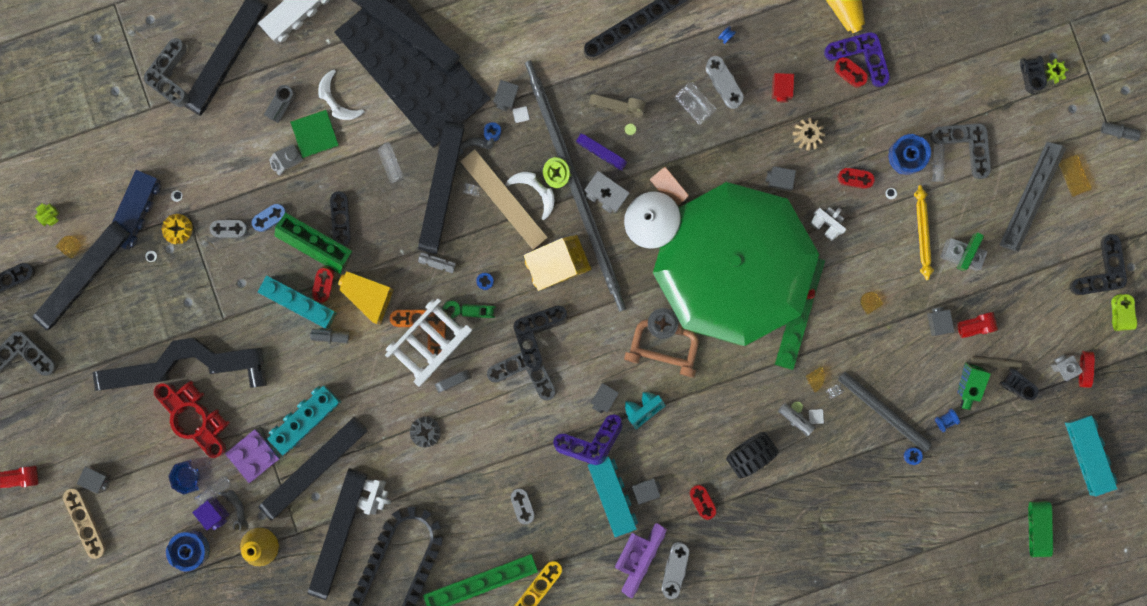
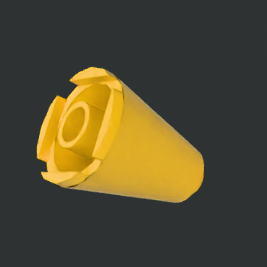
M826 0L847 31L851 30L852 33L863 29L862 25L865 24L862 0Z
M261 527L248 531L240 543L242 557L246 562L254 566H265L271 563L279 550L277 537L269 529Z

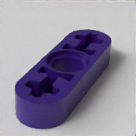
M580 133L576 140V143L621 171H623L627 164V161L582 133Z

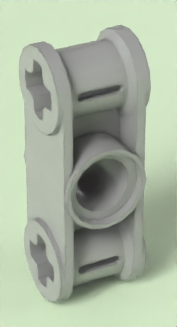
M718 56L711 57L706 64V72L726 106L730 109L738 108L743 102V93L724 61ZM712 63L719 65L717 70L711 68ZM732 96L738 97V100L736 102L730 101Z
M676 542L672 545L665 567L662 591L668 599H674L679 595L686 573L689 549L682 542ZM682 547L685 553H681L680 556H678L675 550H679V548ZM673 585L676 590L669 594L666 587Z

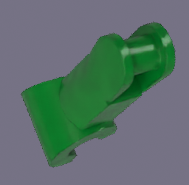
M448 301L443 306V309H447L449 306L455 307V312L451 314V318H455L459 314H462V317L495 318L493 314L496 306L462 304V306H459L456 301ZM481 307L486 308V315H480Z

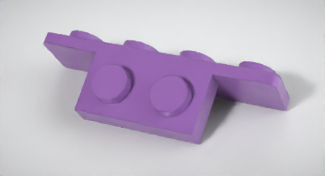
M655 523L648 539L632 533L615 565L616 569L629 574L622 592L630 598H633L638 591L652 559L656 556L660 543L665 538L667 529L658 523Z

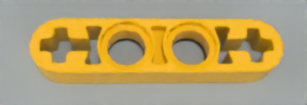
M549 561L514 606H518L520 603L522 606H537L561 575V564L558 561ZM550 565L552 567L554 565H557L558 573H552L550 578L553 580L550 582L549 579L543 576L542 574L545 572V574L547 575L550 572V569L548 568ZM540 579L547 582V587L544 590H539L536 587V582ZM525 596H534L535 603L527 605L524 602Z

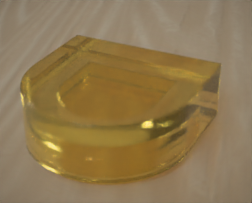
M65 236L55 247L72 259L80 249V242L73 236Z
M867 292L860 298V305L866 315L883 305L879 296L874 292Z

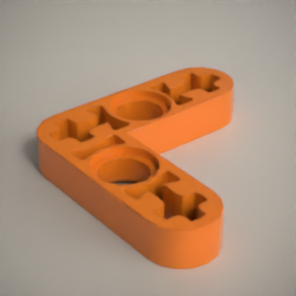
M395 310L390 315V322L395 327H412L414 324L412 320L414 314L420 313L423 315L427 310ZM432 312L428 317H435V313ZM397 313H400L402 317H407L406 313H410V325H406L407 320H402L400 324H397V321L393 318L397 316ZM428 321L446 339V324L443 321H439L436 325L435 321ZM428 334L427 349L434 355L435 349L431 350V345L436 347L441 345L433 343L431 336Z

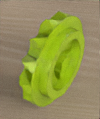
M554 157L545 163L543 176L546 183L551 187L560 188L569 183L568 180L571 176L569 169L571 167L567 165L566 160ZM560 168L559 173L561 174V176H556L557 172L555 171V169Z

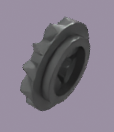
M659 308L650 314L648 329L653 336L659 339L670 338L678 329V318L673 311ZM664 315L665 322L671 324V326H665L661 332L660 325L655 322L661 321Z
M430 417L418 418L411 425L410 437L420 447H431L440 438V426ZM421 424L425 429H433L428 433L429 440L424 435H417L422 431Z

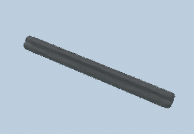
M844 372L838 378L840 383L922 451L927 452L931 448V442L849 374Z

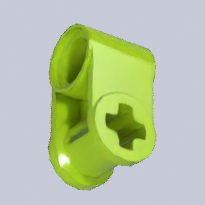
M1128 294L1115 295L1111 300L1112 326L1114 331L1135 330L1137 328L1134 298Z

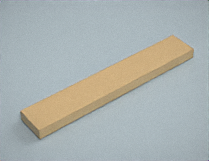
M473 150L460 161L532 250L548 238L476 150Z

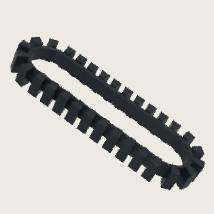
M408 506L409 516L403 517L401 509L392 514L398 522L394 525L387 520L382 529L391 531L390 535L382 531L377 539L378 541L386 542L385 547L377 542L372 551L381 553L380 558L372 553L367 562L375 564V569L366 565L362 573L371 576V578L368 580L362 576L357 584L366 587V589L363 591L357 587L353 593V597L361 598V601L359 603L352 598L348 606L363 605L397 526L407 519L420 520L428 527L430 532V543L402 606H413L406 604L408 600L414 604L417 603L420 595L411 592L415 589L421 593L425 585L424 583L416 582L417 578L419 577L426 582L430 572L421 571L424 566L431 571L435 561L426 560L429 555L436 559L440 550L432 549L431 547L433 543L440 546L443 544L444 536L434 537L433 531L442 528L440 521L438 520L431 525L426 520L433 512L426 508L421 517L415 515L417 506Z

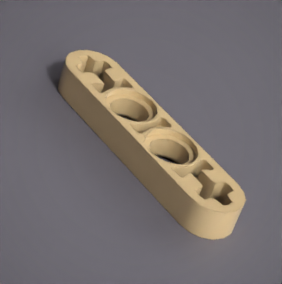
M68 489L63 495V500L86 553L92 559L100 558L106 553V545L86 500L79 489ZM71 492L72 494H77V497L75 498L76 504L81 503L82 506L75 507L74 509L72 508V506L76 504L74 500H69ZM79 509L85 511L86 516L83 520H79L76 517V512ZM86 527L93 529L94 533L90 538L84 535ZM97 538V541H95L94 544L96 547H100L101 549L98 551L99 555L97 554V552H92V550L95 547L93 543L88 544V541Z

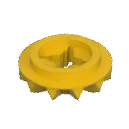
M173 214L163 221L161 230L163 237L168 242L182 244L191 237L193 227L191 221L186 216ZM178 223V226L184 228V230L178 231L176 237L175 231L169 228L175 227Z

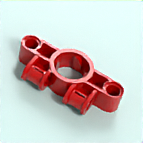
M192 380L189 381L178 391L169 383L156 385L154 396L171 414L170 426L172 431L181 438L193 439L211 458L224 455L226 445L218 435L230 422L224 420L219 414L218 409L209 414L202 404L197 403L205 394L197 390L193 385L194 382ZM162 387H166L168 389V395L166 397H163L161 395ZM187 406L195 407V411L202 415V426L198 427L193 435L183 432V427L178 425V416L186 410L185 407ZM213 444L219 445L220 451L218 454L213 453Z

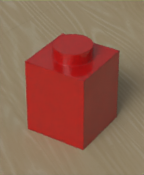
M775 73L772 82V99H777L776 102L780 103L788 102V100L793 98L794 74Z

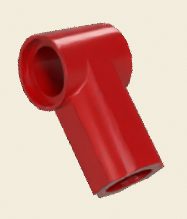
M994 312L957 322V329L961 338L998 331Z
M37 466L0 472V488L39 485Z

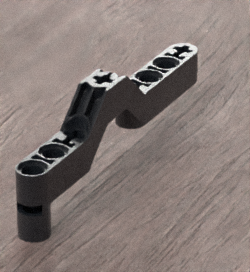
M196 338L173 340L156 363L92 372L95 391L169 381V373L179 360L196 358L208 367L209 374L247 369L250 388L267 386L265 370L261 371V365H264L262 347L216 354Z

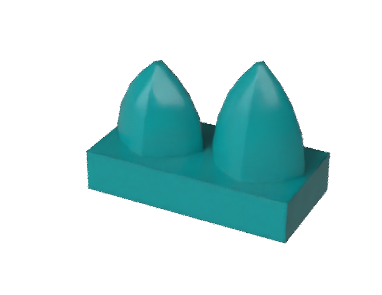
M643 392V407L631 401L625 402L628 420L636 430L666 407L659 395L656 396L650 392Z

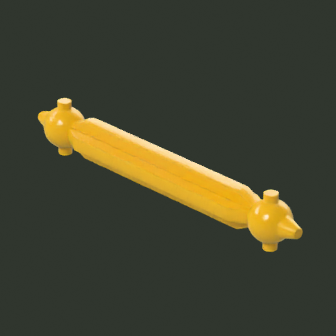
M919 185L914 196L918 199L916 207L920 257L923 265L920 272L925 276L926 280H929L934 269L930 266L931 249L927 203L925 201L928 193H926L922 185Z

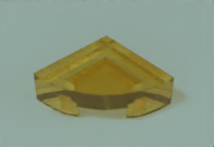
M822 366L805 375L814 393L824 383L825 374Z

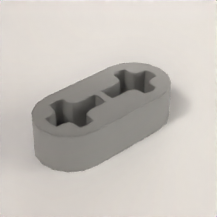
M217 220L210 225V233L217 238H241L248 231L247 225L240 220ZM220 224L221 227L227 228V231H221L218 234L214 229ZM237 224L243 227L239 234L236 231H231V228L237 227Z
M515 489L511 494V502L517 519L522 524H529L534 519V511L529 496L524 489ZM517 492L525 495L522 499L524 505H520L519 500L514 499ZM523 507H525L527 513H531L527 521L525 518L520 517L523 514Z

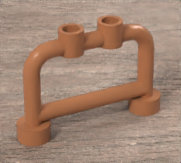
M664 318L661 321L655 322L660 325L661 330L665 326H671V324L665 322ZM648 319L641 321L637 325L630 353H625L624 360L639 364L640 356L674 364L681 366V375L695 378L696 370L693 369L699 346V339L696 333L683 329L680 322H678V329L675 334L684 335L691 339L688 358L685 360L639 348L643 330L648 327Z

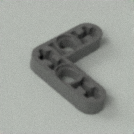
M174 38L168 42L145 72L144 81L175 106L183 107L189 101L188 93L167 78L187 51L186 44L180 39ZM165 59H169L168 65L162 67V62ZM153 76L159 80L158 83L152 80ZM170 84L169 90L163 92L164 85ZM175 92L181 96L180 99L173 96Z
M984 125L942 126L935 128L931 132L930 139L936 145L969 143L973 177L981 180L989 176L991 168L988 135ZM976 128H978V131H982V134L979 135V141L983 140V143H973V141H977V135L973 134ZM956 129L962 130L964 134L960 140L954 137ZM938 131L941 134L949 133V136L941 138V141H939L938 137H935ZM977 146L984 149L982 157H978L974 153V149ZM985 159V162L981 163L982 169H985L981 176L980 172L976 171V169L980 168V162L975 163V160Z
M14 332L0 346V362L3 363H0V373L19 354L41 375L49 376L56 371L55 361L24 332ZM16 337H23L21 340L22 344H16L14 348L9 346V343L14 345L18 341ZM35 348L38 352L35 359H31L28 355L29 350ZM4 349H9L11 355L5 360L2 358L1 352ZM39 360H41V361H42L43 363H45V364L50 363V365H49L50 371H48V370H45V371H44V370H43V369H44V365H43L42 363H37V364H36V362H38Z
M522 352L491 366L487 371L488 379L491 382L497 383L526 369L541 399L548 401L555 395V388L544 365L541 368L544 372V377L541 380L534 379L533 371H530L527 366L522 368L521 362L517 358L521 355V358L524 359ZM533 358L534 362L532 364L533 366L537 365L536 362L539 360H535V358ZM509 361H517L519 366L516 371L508 369L507 364ZM504 364L508 375L505 376L503 372L499 374V379L491 378L492 369L499 371L502 369L500 365ZM546 379L549 382L545 383L546 387L552 389L548 398L546 395L542 396L541 394L544 391L542 385L539 388L537 387V383H542Z

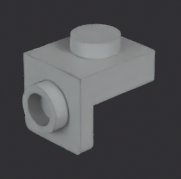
M292 144L275 152L269 161L271 168L278 175H281L285 170L301 163L303 159Z
M1062 354L1054 359L1055 363L1050 365L1054 372L1061 373L1065 381H1069L1082 373V369L1073 355L1065 356V354Z

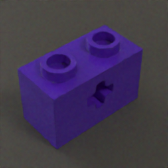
M216 497L207 500L192 512L206 531L212 528L213 530L219 529L227 522L226 518L229 516V513Z

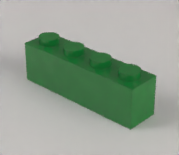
M286 212L275 227V237L323 265L331 267L339 274L342 273L351 258L352 251Z

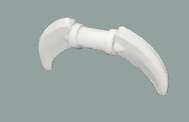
M331 70L320 81L318 89L319 98L327 101L332 108V116L342 120L358 118L364 113L363 109L357 111L345 109L337 104L332 97L330 83L336 71Z
M521 172L513 175L505 185L525 183L533 186L542 196L544 203L542 220H545L551 214L554 207L555 199L552 189H547L538 182L535 173Z

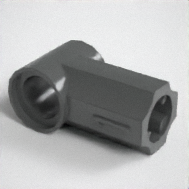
M287 85L279 86L264 115L279 123L289 105L296 98L294 89ZM288 89L290 96L287 99H283L282 92Z

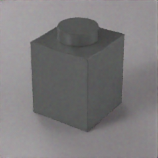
M500 80L493 101L497 105L496 108L502 111L512 110L519 86Z
M773 166L771 171H767L766 182H769L768 187L791 191L796 170Z
M944 307L932 309L933 313L927 314L931 336L954 332L950 310H944Z
M602 383L591 401V404H593L592 409L601 414L603 411L608 413L619 393Z
M91 465L85 466L77 485L97 494L103 493L110 485L111 481L109 478L111 475Z
M654 478L632 485L638 504L659 498V492L662 491L659 480L655 481Z

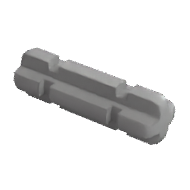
M421 252L418 259L419 263L424 265L427 263L428 266L440 270L446 269L445 271L449 273L454 272L455 262H446V259L433 255L430 257L428 256L429 254Z

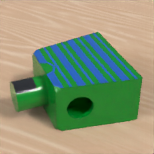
M965 362L957 393L962 397L961 408L971 410L973 401H981L991 375L985 368Z

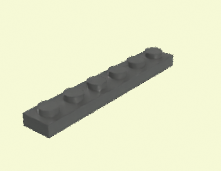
M1046 142L999 244L1001 247L1019 252L1066 148L1063 145Z

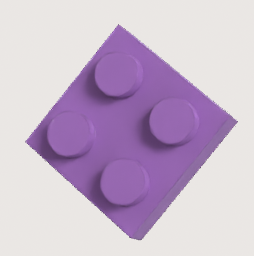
M254 429L225 453L248 483L254 481L280 459L257 429Z

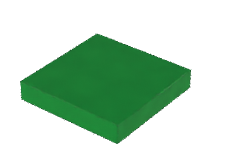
M327 110L290 122L303 159L339 146Z

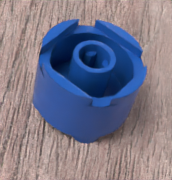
M915 134L904 135L889 148L888 158L890 165L899 174H915L924 169L931 157V148L929 143ZM912 152L913 156L907 157L906 153Z
M187 530L175 535L166 548V557L169 564L184 572L198 568L209 557L210 547L208 540L201 532ZM190 548L191 552L186 553L185 549Z

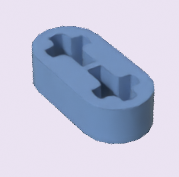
M279 204L270 206L253 218V228L259 232L269 230L278 224L286 209ZM274 209L282 210L280 213L281 217L274 216L271 218L270 216L275 213ZM268 218V221L264 222L265 227H257L258 219L265 220Z

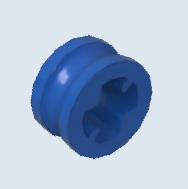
M729 25L720 34L718 39H722L723 44H726L736 34V31H732Z
M490 122L484 128V137L488 141L491 138L494 139V142L497 141L501 136V127L497 123ZM492 129L494 132H496L495 135L489 133V130Z
M481 273L477 277L476 283L480 289L488 290L493 286L494 279L489 273ZM483 276H488V280L491 281L489 285L487 284V287H483V283L480 282Z
M911 447L905 451L904 459L908 464L917 465L922 461L923 455L919 449ZM911 451H913V453L917 452L918 455L916 456V461L912 459L909 460V457L911 456Z

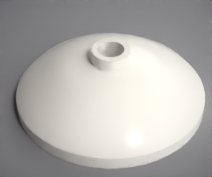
M647 192L635 198L628 206L624 219L625 229L630 239L637 245L649 249L659 248L668 244L676 236L681 223V215L677 204L672 198L661 192ZM651 214V219L646 220L647 215Z

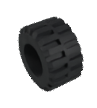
M760 432L733 449L726 457V460L738 478H746L771 462L777 456L779 450L766 432Z

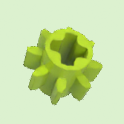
M1054 59L1052 64H1045L1047 67L1045 71L1048 77L1047 81L1054 80V83L1057 84L1059 78L1061 80L1066 79L1064 73L1069 69L1065 68L1064 61L1058 63L1057 59Z
M41 203L35 208L37 211L35 218L43 226L47 224L53 226L59 221L57 216L60 213L51 203L47 206Z

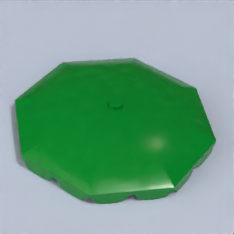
M725 182L679 207L681 215L679 230L668 244L660 247L653 274L683 329L732 344L747 346L802 316L819 253L787 198Z

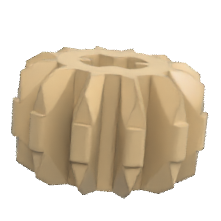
M808 118L807 123L802 119L800 120L801 126L798 124L794 126L797 131H794L792 135L798 136L794 143L800 141V149L806 145V151H809L811 146L815 150L818 148L817 143H823L821 138L825 137V133L820 131L824 129V126L817 127L818 120L812 124L811 118ZM808 130L811 131L810 134L813 133L810 139L804 134Z

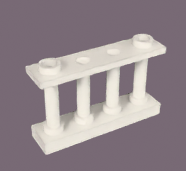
M432 299L426 306L427 311L398 342L395 343L393 341L386 348L388 352L385 356L387 358L394 354L415 374L414 377L416 379L413 382L418 387L422 386L473 331L468 325L465 327L459 326L439 307L442 302L440 299L436 301ZM432 312L454 331L456 336L452 341L443 338L425 321ZM419 326L441 345L442 351L438 356L436 354L433 355L412 335ZM406 340L428 360L429 365L425 369H420L399 349Z

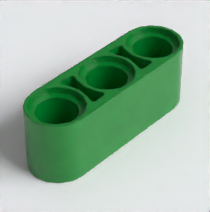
M1030 501L1028 505L1030 556L1052 557L1053 524L1051 502Z

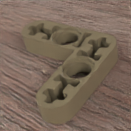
M591 95L589 105L642 118L646 102L629 98L628 103L598 95Z

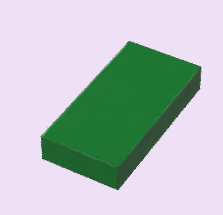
M978 232L972 235L957 269L961 271L968 270L984 235Z

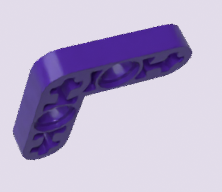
M869 32L827 45L824 50L826 59L836 61L843 57L847 58L863 53L872 84L876 87H883L888 83L889 72L879 38L875 33ZM868 37L870 40L874 39L872 46L864 44L862 45L863 49H861L860 43L865 42ZM854 42L857 47L856 51H848L846 48L847 43ZM840 44H842L844 54H842V51L837 52L835 56L828 53L831 47L837 50L841 48ZM877 55L880 58V63L873 65L870 62V56ZM882 66L883 69L879 70L880 75L885 77L882 83L880 80L875 79L878 76L877 70L873 72L872 69Z
M617 415L607 416L592 443L567 434H558L553 440L554 447L561 454L592 465H600L606 459L623 427L622 421ZM607 436L610 438L606 443L600 442L602 437ZM576 447H584V450L582 452H574Z

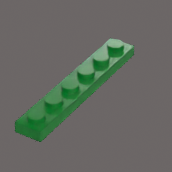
M820 258L817 260L809 290L814 289L815 294L825 260ZM814 298L806 299L802 316L785 326L774 365L790 370L794 369Z
M531 553L423 594L427 606H451L538 573V569Z

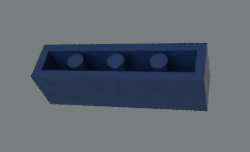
M135 170L112 221L116 220L131 233L121 246L127 250L136 245L138 240L136 236L139 230L143 229L146 222L144 218L147 212L149 213L152 210L153 198L161 190V180L138 170Z

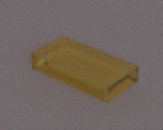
M1078 154L1060 161L1059 166L1072 197L1092 190Z

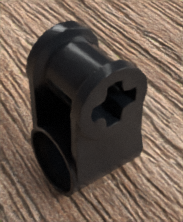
M1041 55L1034 59L1026 60L1022 58L1020 60V69L1023 74L1025 89L1030 94H1037L1047 84L1043 58ZM1032 80H1036L1039 83V88L1032 85Z
M1013 368L1009 369V374L999 383L1003 388L1022 400H1034L1038 396L1039 390L1037 386ZM1026 387H1029L1032 391L1029 397L1024 395Z

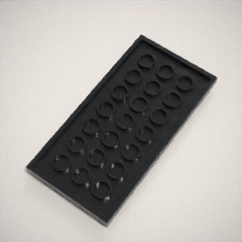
M386 0L440 40L407 0ZM364 9L358 11L334 32L432 148L441 141L445 121L463 124L491 100L459 61L450 73L446 72Z

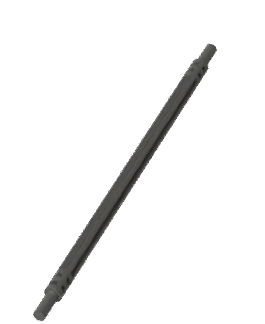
M532 60L527 61L525 66L531 79L529 82L557 155L561 159L566 160L567 165L571 167L569 169L571 176L569 177L568 184L610 294H613L618 310L621 312L626 310L620 294L621 288L542 81L537 76Z

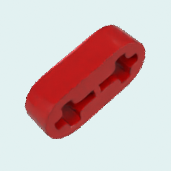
M840 58L834 65L835 72L853 87H862L867 82V73L850 59ZM845 62L847 64L846 68L850 73L845 69L841 71L839 63L843 64ZM851 73L855 74L856 76H858L859 74L862 75L861 80L863 82L859 81L858 83H856L854 81L856 78Z
M844 168L837 175V180L841 185L860 189L870 188L875 181L871 172L852 168ZM848 172V176L854 177V179H849L845 182V178L842 175ZM866 175L870 182L863 185V181L857 179L863 178Z
M329 266L320 267L315 276L312 296L319 303L326 302L331 294L334 271ZM326 271L327 275L330 277H327L325 282H322L323 275L320 274ZM321 286L324 287L323 293L326 294L323 297H319L320 294L317 293Z
M1082 351L1080 368L1082 373L1079 374L1080 387L1091 388L1093 385L1094 352Z
M694 485L689 492L693 504L703 519H712L716 514V508L707 490L701 485ZM697 488L699 491L703 490L704 492L701 494L703 498L701 502L698 497H693ZM703 503H705L708 508L712 507V510L710 511L711 515L708 516L707 514H702V512L704 511V508L702 506Z

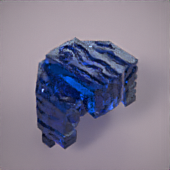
M191 460L175 464L168 475L171 488L183 495L199 490L197 481L200 480L198 468L193 469Z

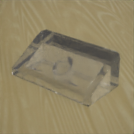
M692 82L688 83L675 96V99L699 125L716 111V108Z
M390 142L384 143L378 148V153L390 183L394 184L404 180V176Z

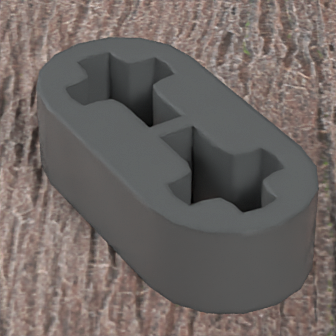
M467 369L434 385L438 393L470 379L471 376Z

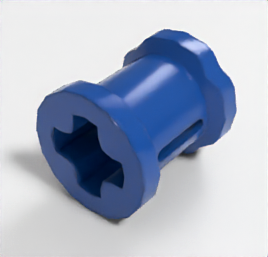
M952 408L941 417L934 418L942 432H945L947 428L954 424H960V420Z

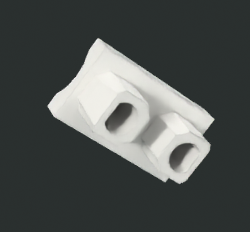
M829 207L826 212L818 208L813 213L815 216L810 224L817 230L824 223L830 228L824 235L829 240H834L846 231V228L836 221L838 220L841 223L844 220L839 215L842 210L838 207L834 211Z
M365 480L363 489L369 491L370 495L369 498L360 497L357 507L365 510V514L376 515L377 509L383 510L384 504L390 505L391 500L387 499L388 491L384 490L386 482L383 480Z

